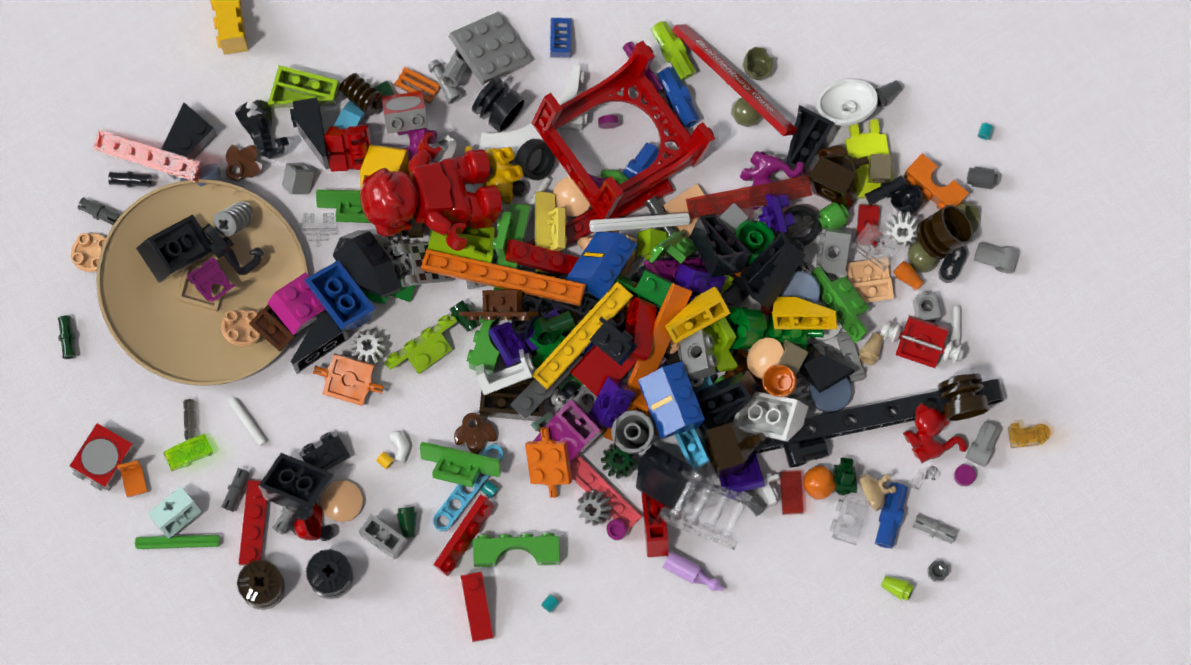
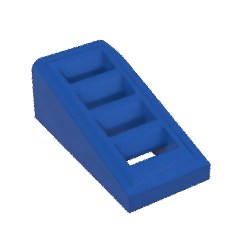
M551 18L550 57L570 58L571 18ZM555 23L567 24V27H555ZM555 31H567V34H555ZM555 38H567V41H555ZM554 45H567V48L554 47Z

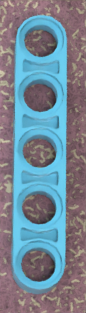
M495 444L489 445L481 454L488 457V452L496 449L500 453L498 459L500 461L503 459L502 448ZM491 475L478 476L474 484V491L470 494L464 493L462 490L463 485L458 484L433 518L436 530L440 532L448 531ZM452 500H460L462 506L459 510H452L449 504ZM445 516L449 519L446 527H439L437 525L439 517Z

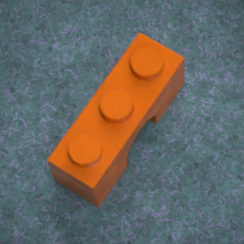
M921 153L905 171L903 176L905 181L909 185L919 187L924 194V198L928 201L932 200L938 210L946 205L957 207L963 203L969 192L955 180H952L945 187L936 186L932 182L931 176L935 173L937 165Z

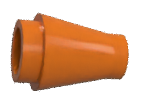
M902 261L893 271L896 275L895 278L909 285L915 291L924 283L910 262Z

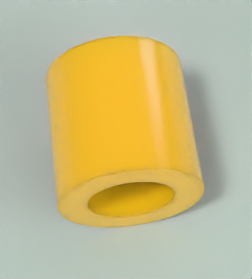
M383 451L376 462L387 470L395 459Z

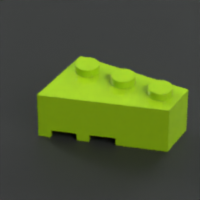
M467 225L461 235L457 234L468 241L467 246L461 251H455L447 245V234L443 236L430 229L428 249L491 263L495 228L473 229Z

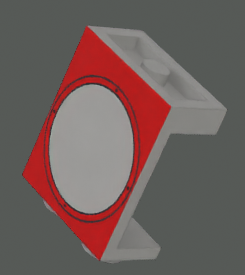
M422 90L381 97L387 134L428 127Z
M96 423L69 467L73 470L72 474L81 480L87 478L92 481L90 485L101 491L104 488L109 491L111 487L108 484L118 470L117 465H121L126 455H132L136 448L131 442Z

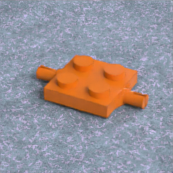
M334 353L331 364L327 369L316 365L314 367L313 374L325 377L323 395L363 406L369 391L382 394V389H384V385L372 383L375 365Z
M541 427L542 440L525 443L530 483L547 485L549 497L556 498L558 497L557 485H569L572 482L567 441L550 439L549 427Z

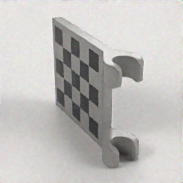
M400 243L397 247L393 248L395 256L408 254L414 275H406L404 279H401L403 287L451 282L454 278L421 270V265L428 249V243Z

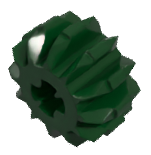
M612 444L609 445L610 451H603L606 457L601 458V462L605 463L602 469L603 471L610 469L608 472L609 477L616 473V479H620V473H622L626 478L628 477L627 470L634 472L635 468L632 465L636 464L637 460L632 457L635 456V453H626L618 447L615 449ZM616 457L623 459L621 465L618 462L614 463Z

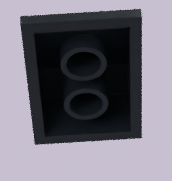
M310 98L293 101V108L290 109L293 127L298 128L300 136L324 168L330 169L318 99Z
M191 215L147 238L136 249L158 283H161L210 254L212 250L209 248V245L212 243L194 215Z
M327 310L322 311L316 316L317 319L312 323L291 360L296 374L349 340L347 331L340 329Z
M280 453L258 487L264 498L283 507L312 510L334 475L289 455Z

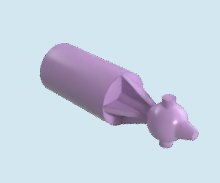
M673 551L670 552L662 567L692 584H707L711 591L724 590L718 579H710L701 566Z

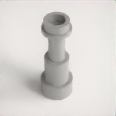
M437 59L433 60L428 64L429 71L434 72L440 81L439 85L445 93L444 97L449 104L457 102L462 98V93L458 88L448 87L443 84V81L440 79L443 74L440 68L442 63Z

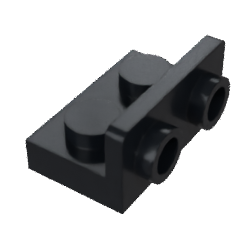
M601 316L599 320L603 324L589 340L622 366L637 348V345L632 342L634 337L625 330L621 333L618 330L619 325L611 318L606 321Z
M336 432L325 433L320 437V441L315 444L309 443L305 445L299 453L304 462L325 471L351 457Z

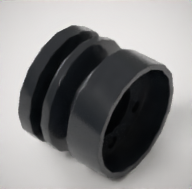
M496 77L481 90L472 106V112L477 115L480 114L481 119H486L490 116L488 124L501 133L519 115L526 102V98L515 90L507 94L509 85L503 84V81Z
M332 549L321 550L308 561L306 568L307 580L313 591L320 597L336 599L349 591L354 579L353 569L346 556L341 552ZM328 568H331L334 572L330 574V577H327L324 573L328 571Z

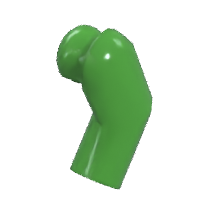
M602 169L601 178L612 176L618 184H622L629 179L619 170Z

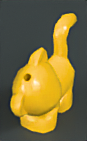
M466 146L465 153L473 150L471 146ZM511 147L489 148L485 152L493 172L489 174L483 185L496 186L500 192L501 199L506 204H510L514 196L512 182L519 180L523 176L522 167L510 164V161L515 158Z

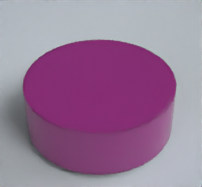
M604 115L598 118L599 128L611 129L619 126L618 117L615 115Z
M960 465L954 472L955 482L963 487L971 485L976 478L975 470L970 465Z
M615 518L607 524V534L614 540H621L627 536L629 526L624 519Z

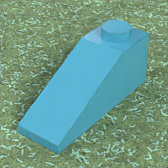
M700 427L675 435L686 462L694 470L710 462Z

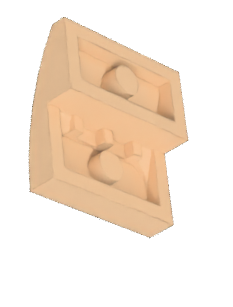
M887 257L847 263V279L865 303L894 299Z

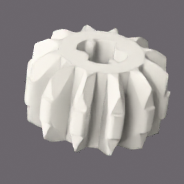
M901 211L898 212V217L892 214L891 221L886 222L888 227L886 235H890V242L896 240L897 246L901 242L905 246H908V241L915 243V237H917L916 229L919 224L917 223V217L913 216L910 218L909 211L906 213V216Z
M370 329L366 330V335L359 331L360 338L353 337L352 341L355 344L350 345V349L354 350L352 357H358L357 360L360 361L365 359L367 363H370V360H373L375 364L378 363L376 356L383 358L384 354L381 351L386 350V346L382 344L384 338H378L379 334L377 331L371 335ZM368 344H371L372 349L369 350L368 348V351H365L364 345L368 346Z

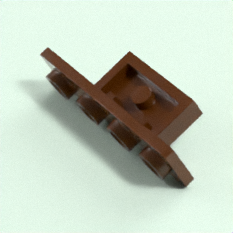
M482 290L483 311L459 312V316H467V320H480V316H484V320H497L496 316H501V320H514L513 316H518L519 321L531 320V316H538V311H522L521 290Z

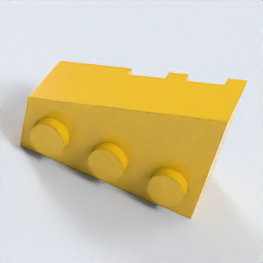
M210 0L212 11L215 10L216 17H213L215 29H218V36H216L218 48H222L224 55L248 51L240 0Z

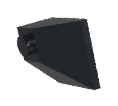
M814 343L807 345L806 351H808V354L800 367V373L819 393L855 373L854 369L833 347Z

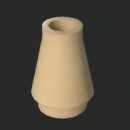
M878 333L871 335L870 339L859 351V360L867 365H874L878 361L883 336Z

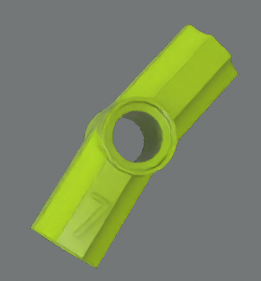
M666 21L656 23L651 28V32L659 43L665 60L674 67L680 81L690 78L696 73V70L686 55L687 51L679 37L676 38Z

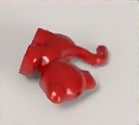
M924 404L917 406L915 412L917 432L915 434L912 430H907L903 435L906 441L913 447L912 452L922 464L928 460L941 457L945 451L951 449L955 444L959 445L961 452L967 450V442L963 437L953 436L944 444L934 439V436L941 433L943 427L947 426L950 421L946 420L945 414L934 408L927 407Z

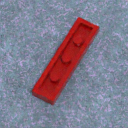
M511 239L507 242L505 261L562 276L569 275L579 257Z
M248 480L239 566H245L252 561L262 559L268 500L264 498L258 487L261 481Z
M479 495L433 565L442 574L448 576L455 569L457 562L463 553L467 551L469 544L479 533L485 520L491 515L495 506L487 497Z

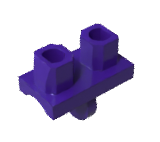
M771 193L765 195L768 206L762 207L763 214L758 216L759 221L766 222L767 227L773 226L774 230L780 231V233L787 232L786 228L795 224L792 213L782 214L781 208L787 207L790 204L788 196L785 194L775 196Z

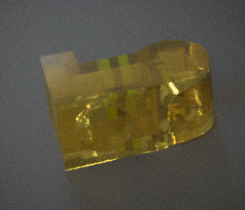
M1014 423L1008 427L1011 448L1042 445L1049 439L1051 433L1049 427L1045 424H1037L1033 428L1020 429L1019 423Z

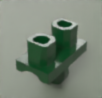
M840 458L839 465H834L833 468L835 491L839 495H848L851 492L857 493L858 487L853 459Z

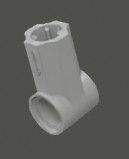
M457 49L440 78L443 84L448 87L457 86L468 66Z
M979 242L974 261L993 266L999 272L1011 274L1014 270L1018 252L1011 248L1001 247L999 249Z
M984 422L965 458L985 467L1000 429L991 423Z

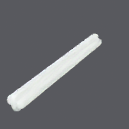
M688 213L596 219L590 221L589 228L591 232L682 226L690 223V217Z

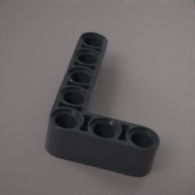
M524 294L522 298V311H525L528 306L532 305L536 307L534 311H538V316H531V320L519 321L518 316H514L511 327L518 339H527L534 329L533 322L540 317L544 306L562 313L571 311L573 317L582 320L599 301L584 296L582 307L574 309L572 308L573 304ZM620 311L614 318L621 319L618 324V330L622 332L625 329L626 323L624 314ZM518 325H527L524 330H517Z

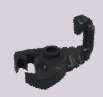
M263 100L252 102L258 107L255 111H259L262 114L249 117L247 113L251 109L246 108L248 102L239 106L235 111V115L243 128L250 134L253 143L261 155L268 159H274L283 154L285 146L289 145L287 137L274 139L278 145L277 148H272L270 136L272 112L268 102Z
M210 224L202 228L213 242L209 245V248L218 259L224 256L238 275H247L261 264V256L264 255L261 248L256 247L249 251L250 255H254V259L245 266L240 267L239 261H237V257L231 248L234 244L230 238L220 236Z

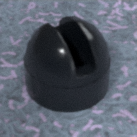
M517 180L513 182V194L515 197L522 198L527 194V185L524 181ZM517 184L521 186L523 190L522 192L519 191L518 187L516 186Z
M572 382L566 383L562 388V394L567 400L573 395L576 396L580 391V388Z

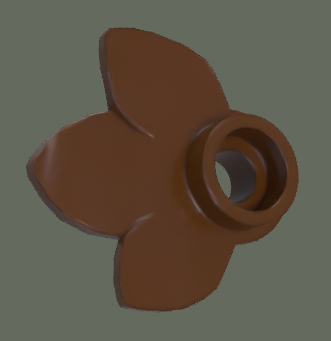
M234 145L229 147L226 152L228 163L226 173L231 180L240 181L244 177L253 178L262 171L264 165L256 161L258 153L255 145L246 146L242 150H239ZM236 168H240V172L238 174H235Z
M468 413L464 416L462 425L456 429L454 440L456 445L466 443L472 453L479 454L483 449L485 441H496V432L490 423L483 422L479 414ZM471 419L476 420L477 425L475 427L469 426L468 423Z

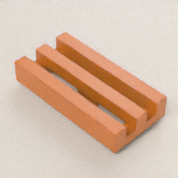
M406 67L403 68L402 73L398 76V80L394 83L396 87L408 93L417 90L403 84L402 81L430 94V97L423 94V99L431 104L440 89L439 84ZM406 75H408V76H410V77H412V78H414V79H416V80H418V81H420V82H422V83L428 85L429 87L433 88L434 90H432V89H430V88H428V87H426V86H424V85H422V84H420V83H418V82L412 80L411 78L407 77Z

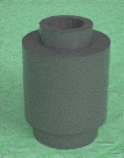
M977 166L969 168L967 184L984 189H992V186H996L998 174H995V169Z

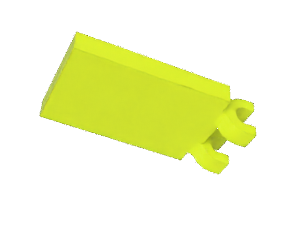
M878 119L869 121L868 128L870 133L859 134L858 123L848 126L850 138L845 139L844 142L849 156L852 158L856 157L857 159L868 156L869 160L871 154L889 155L886 134L879 133ZM868 164L860 166V169L856 170L862 190L856 200L865 199V193L881 186V183H868ZM891 167V180H890V181L894 180V178H893V173H892V167Z

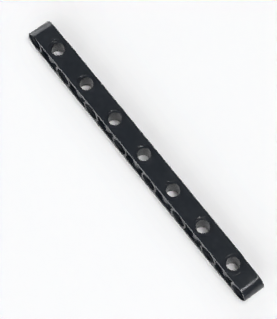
M999 379L978 383L983 384L984 389L976 395L987 396L989 405L1004 401ZM935 391L805 418L803 427L788 442L773 439L771 443L762 441L755 447L753 453L756 452L757 454L781 449L785 445L795 442L806 443L823 438L825 440L912 422L916 418L917 406L920 404L927 406V401H934L937 405L935 409L944 414L943 406L951 402V400H942L940 395L944 392ZM886 410H894L896 417H888ZM845 418H852L855 421V425L848 426L845 423ZM811 426L814 429V433L808 435L804 432L803 428ZM708 452V456H709V459H710V462H708V463H712L711 458H710V455H709V452Z

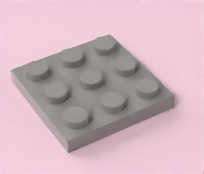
M499 11L452 31L448 36L482 85L496 77L499 78L530 64L532 60Z

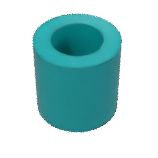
M982 123L977 136L983 140H989L994 127L988 123Z
M488 480L481 491L492 499L498 492L499 487Z
M549 594L541 606L549 613H552L559 604V601Z

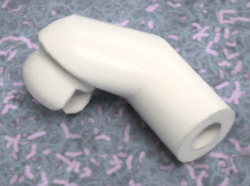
M557 388L549 396V399L554 406L556 404L562 406L565 397L564 395H559Z
M400 431L393 432L390 435V440L398 448L394 459L404 463L410 444L404 433Z

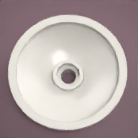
M857 79L841 80L830 84L821 91L816 101L817 112L820 116L834 122L835 125H854L864 121L875 111L878 97L876 90L867 82Z

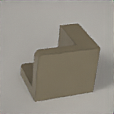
M871 154L869 157L870 164H868V183L884 182L886 184L890 182L891 155Z
M785 339L782 344L785 351L778 365H785L797 374L808 351Z

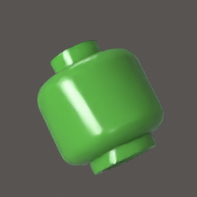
M833 202L820 209V218L818 220L822 230L825 227L841 229L847 225V219L850 217L843 204L839 205Z

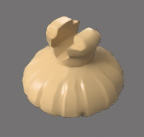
M863 474L859 477L862 490L875 511L881 510L884 506L886 494L896 492L895 486L891 488H885L884 482L891 479L889 474L883 475V478L879 480L869 474Z

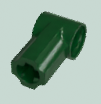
M571 311L551 319L541 317L533 322L537 342L541 345L551 344L555 340V336L577 326Z

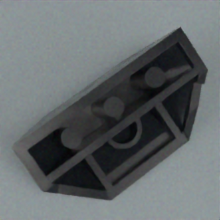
M357 230L339 238L333 252V257L336 261L339 260L359 288L375 293L381 298L400 291L392 260L370 231Z

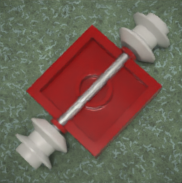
M910 315L904 331H901L900 324L894 327L891 326V321H889L888 324L884 323L880 335L884 336L883 341L886 338H890L892 344L899 337L900 342L895 355L932 368H936L940 354H943L945 362L949 358L953 359V364L955 365L956 361H961L964 352L961 349V344L956 348L953 347L952 341L945 348L944 343L949 328Z

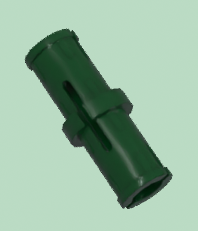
M60 316L58 318L60 330L58 339L61 341L62 358L73 359L76 357L74 340L76 338L72 330L71 316Z

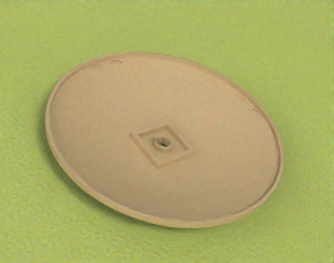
M206 179L186 180L171 183L147 193L129 206L117 219L109 231L100 252L96 277L97 297L103 319L111 335L123 351L137 364L161 378L176 383L194 386H215L244 379L266 367L281 353L262 336L250 346L242 347L228 342L222 335L220 328L225 313L229 310L255 311L258 314L267 306V302L277 290L306 272L308 274L304 253L294 231L283 216L267 201L231 183ZM198 183H206V185L199 186ZM239 201H244L251 205V224L232 236H228L234 244L231 248L237 257V261H239L240 267L245 266L254 259V255L248 253L252 249L259 247L264 252V255L261 256V264L247 275H238L224 256L218 259L211 252L176 275L158 283L136 249L147 238L191 215H194L202 228L208 224L215 228L213 218L216 213ZM214 257L229 283H234L235 286L217 300L209 303L197 291L196 286L190 283L187 275L196 268H201L203 263ZM212 284V297L218 295L226 288L219 284Z

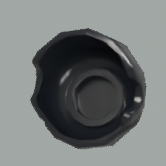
M909 185L898 193L892 194L890 202L898 212L901 211L906 215L909 211L910 215H912L922 207L924 194L919 187Z

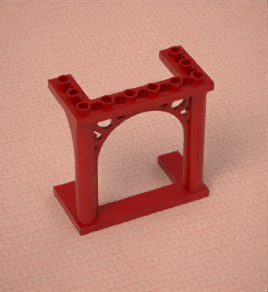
M643 40L636 44L628 61L616 72L562 105L557 102L552 93L545 95L531 122L600 219H608L613 210L687 166L691 165L694 168L699 165L716 139L713 131L704 122L696 126L692 135L679 122L676 113L671 111L665 98L660 96L655 89L654 83L645 75L655 56L651 47L646 45ZM631 87H634L638 93V97L635 99L630 98L628 90ZM621 89H623V96H619L617 94L621 93ZM617 101L632 104L644 111L654 122L660 138L658 156L647 169L618 185L611 176L603 182L599 189L556 129L606 102ZM672 141L679 149L671 150L666 147L665 143ZM664 153L668 155L666 159L663 157Z

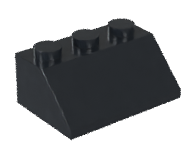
M654 444L639 459L637 490L674 512L702 481L688 463Z

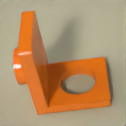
M138 460L117 465L122 475L127 497L148 492L142 465Z

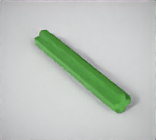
M219 535L172 536L169 539L166 536L135 538L136 549L220 546Z

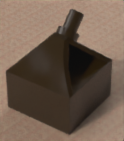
M849 155L821 156L808 176L813 193L832 203L843 204L847 210H850L862 191L856 170L860 169V166L870 164L868 156L858 159L856 157L852 158Z
M732 423L706 430L704 440L717 479L741 472L755 447L758 446L759 442L765 440L764 433L760 432L756 435H749Z

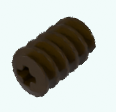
M357 73L349 75L339 86L338 91L348 98L349 101L353 102L355 106L359 107L360 110L364 111L366 115L371 116L379 111L382 105L380 100L381 93L376 91L374 87H370V84L365 82L362 77L359 78Z

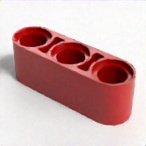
M637 297L632 299L629 304L625 331L634 337L632 342L637 345V348L629 357L645 361L648 359L652 347L656 305Z

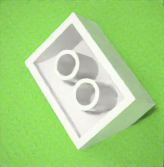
M756 391L752 399L735 414L733 424L746 433L756 435L762 432L765 437L788 442L803 427L808 406L796 399L776 397Z

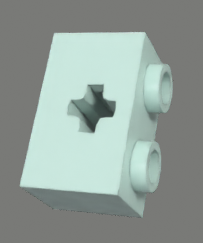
M180 486L147 514L169 539L202 511Z

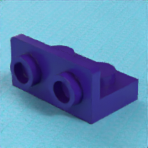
M510 322L495 326L488 331L507 367L521 363L519 350L523 349L525 354L529 353L522 339H518L514 335Z

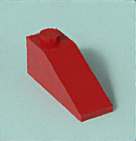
M641 492L647 557L668 556V533L664 505Z
M482 572L460 575L472 642L493 639Z

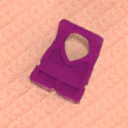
M214 257L203 263L201 268H196L187 275L190 283L196 286L197 291L209 303L217 300L235 286L234 283H229ZM212 284H219L226 288L218 295L212 297Z

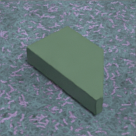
M549 412L533 422L531 426L534 430L540 432V428L545 427L555 414Z

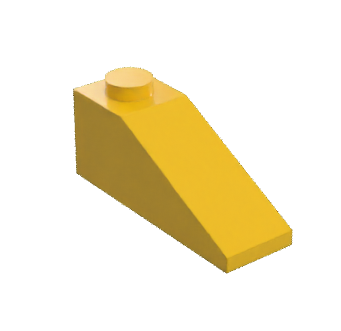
M713 287L696 296L665 327L672 341L676 344L729 315L730 311L716 287Z
M777 297L774 301L772 313L774 329H837L838 327L836 311L798 297Z

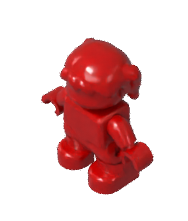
M427 132L418 144L417 153L409 161V175L402 171L390 172L387 168L374 172L363 180L360 191L361 205L366 218L375 225L376 232L381 236H394L403 230H410L412 226L408 221L414 216L417 223H425L429 229L443 236L447 234V245L455 251H461L467 246L468 241L457 234L461 235L467 225L473 229L492 227L501 213V195L498 188L493 185L480 187L475 193L466 191L465 185L485 183L489 176L490 164L484 149L469 150L464 156H456L455 158L444 159L441 162L430 163L432 159L438 157L442 148L439 146L437 148L429 146L433 138V132Z

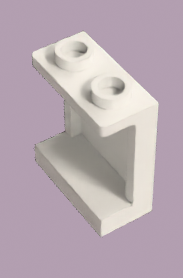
M523 349L519 350L521 363L490 375L487 374L484 364L476 366V376L483 394L486 395L532 377L531 370L534 367L529 353L525 354Z

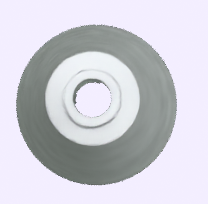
M635 410L626 411L614 421L611 430L613 441L619 449L626 453L644 451L649 447L654 437V426L650 418L644 413Z

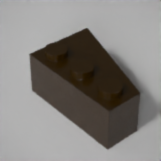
M534 379L524 380L486 395L481 390L480 416L525 420L510 404ZM545 401L527 419L528 421H536L543 417Z

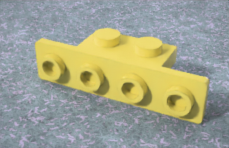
M537 191L535 193V246L559 252L565 249L567 237L565 236V226L567 223L565 208H555V194ZM535 269L536 272L549 273V272H545V271H541V270Z

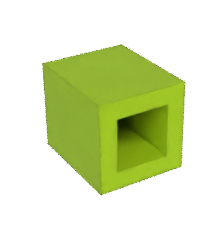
M652 228L638 232L637 257L650 260L653 256L650 252L657 244L667 239V232Z

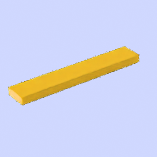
M616 282L537 368L532 377L548 390L591 343L589 339L603 324L599 318L602 316L606 321L609 318L613 319L633 298V295L619 282Z

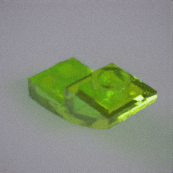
M202 434L169 448L163 454L172 472L190 466L193 461L211 456L213 450L206 435Z

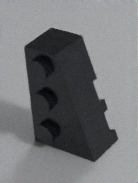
M184 102L160 152L169 155L159 153L160 155L157 156L164 160L172 161L169 163L173 165L156 159L160 163L158 164L160 168L174 180L181 174L179 171L183 172V169L186 168L180 165L188 166L191 163L190 161H193L217 136L215 129Z
M715 213L698 217L691 233V238L710 278L742 272L751 254L749 250Z

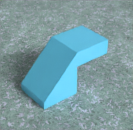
M349 101L342 109L334 126L338 127V129L357 126L366 114L359 107L355 106L353 102Z

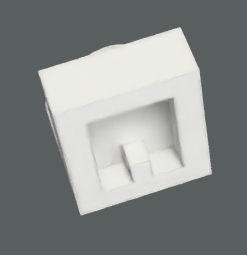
M772 473L764 475L765 487L758 488L767 509L775 506L777 503L778 494L774 486L770 487V484L779 480L778 474L772 475Z

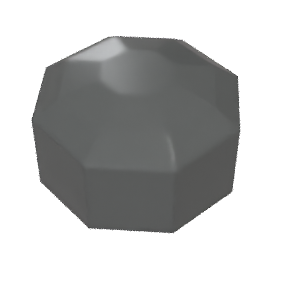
M933 561L927 568L928 577L934 582H942L949 574L948 566L943 561Z

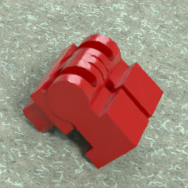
M368 125L350 126L347 129H338V127L330 126L324 137L327 152H330L328 159L331 172L348 171L349 169L361 170L368 148L372 145Z

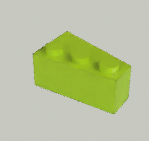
M279 65L268 105L271 109L293 107V101L317 98L319 105L336 104L340 82L335 79Z

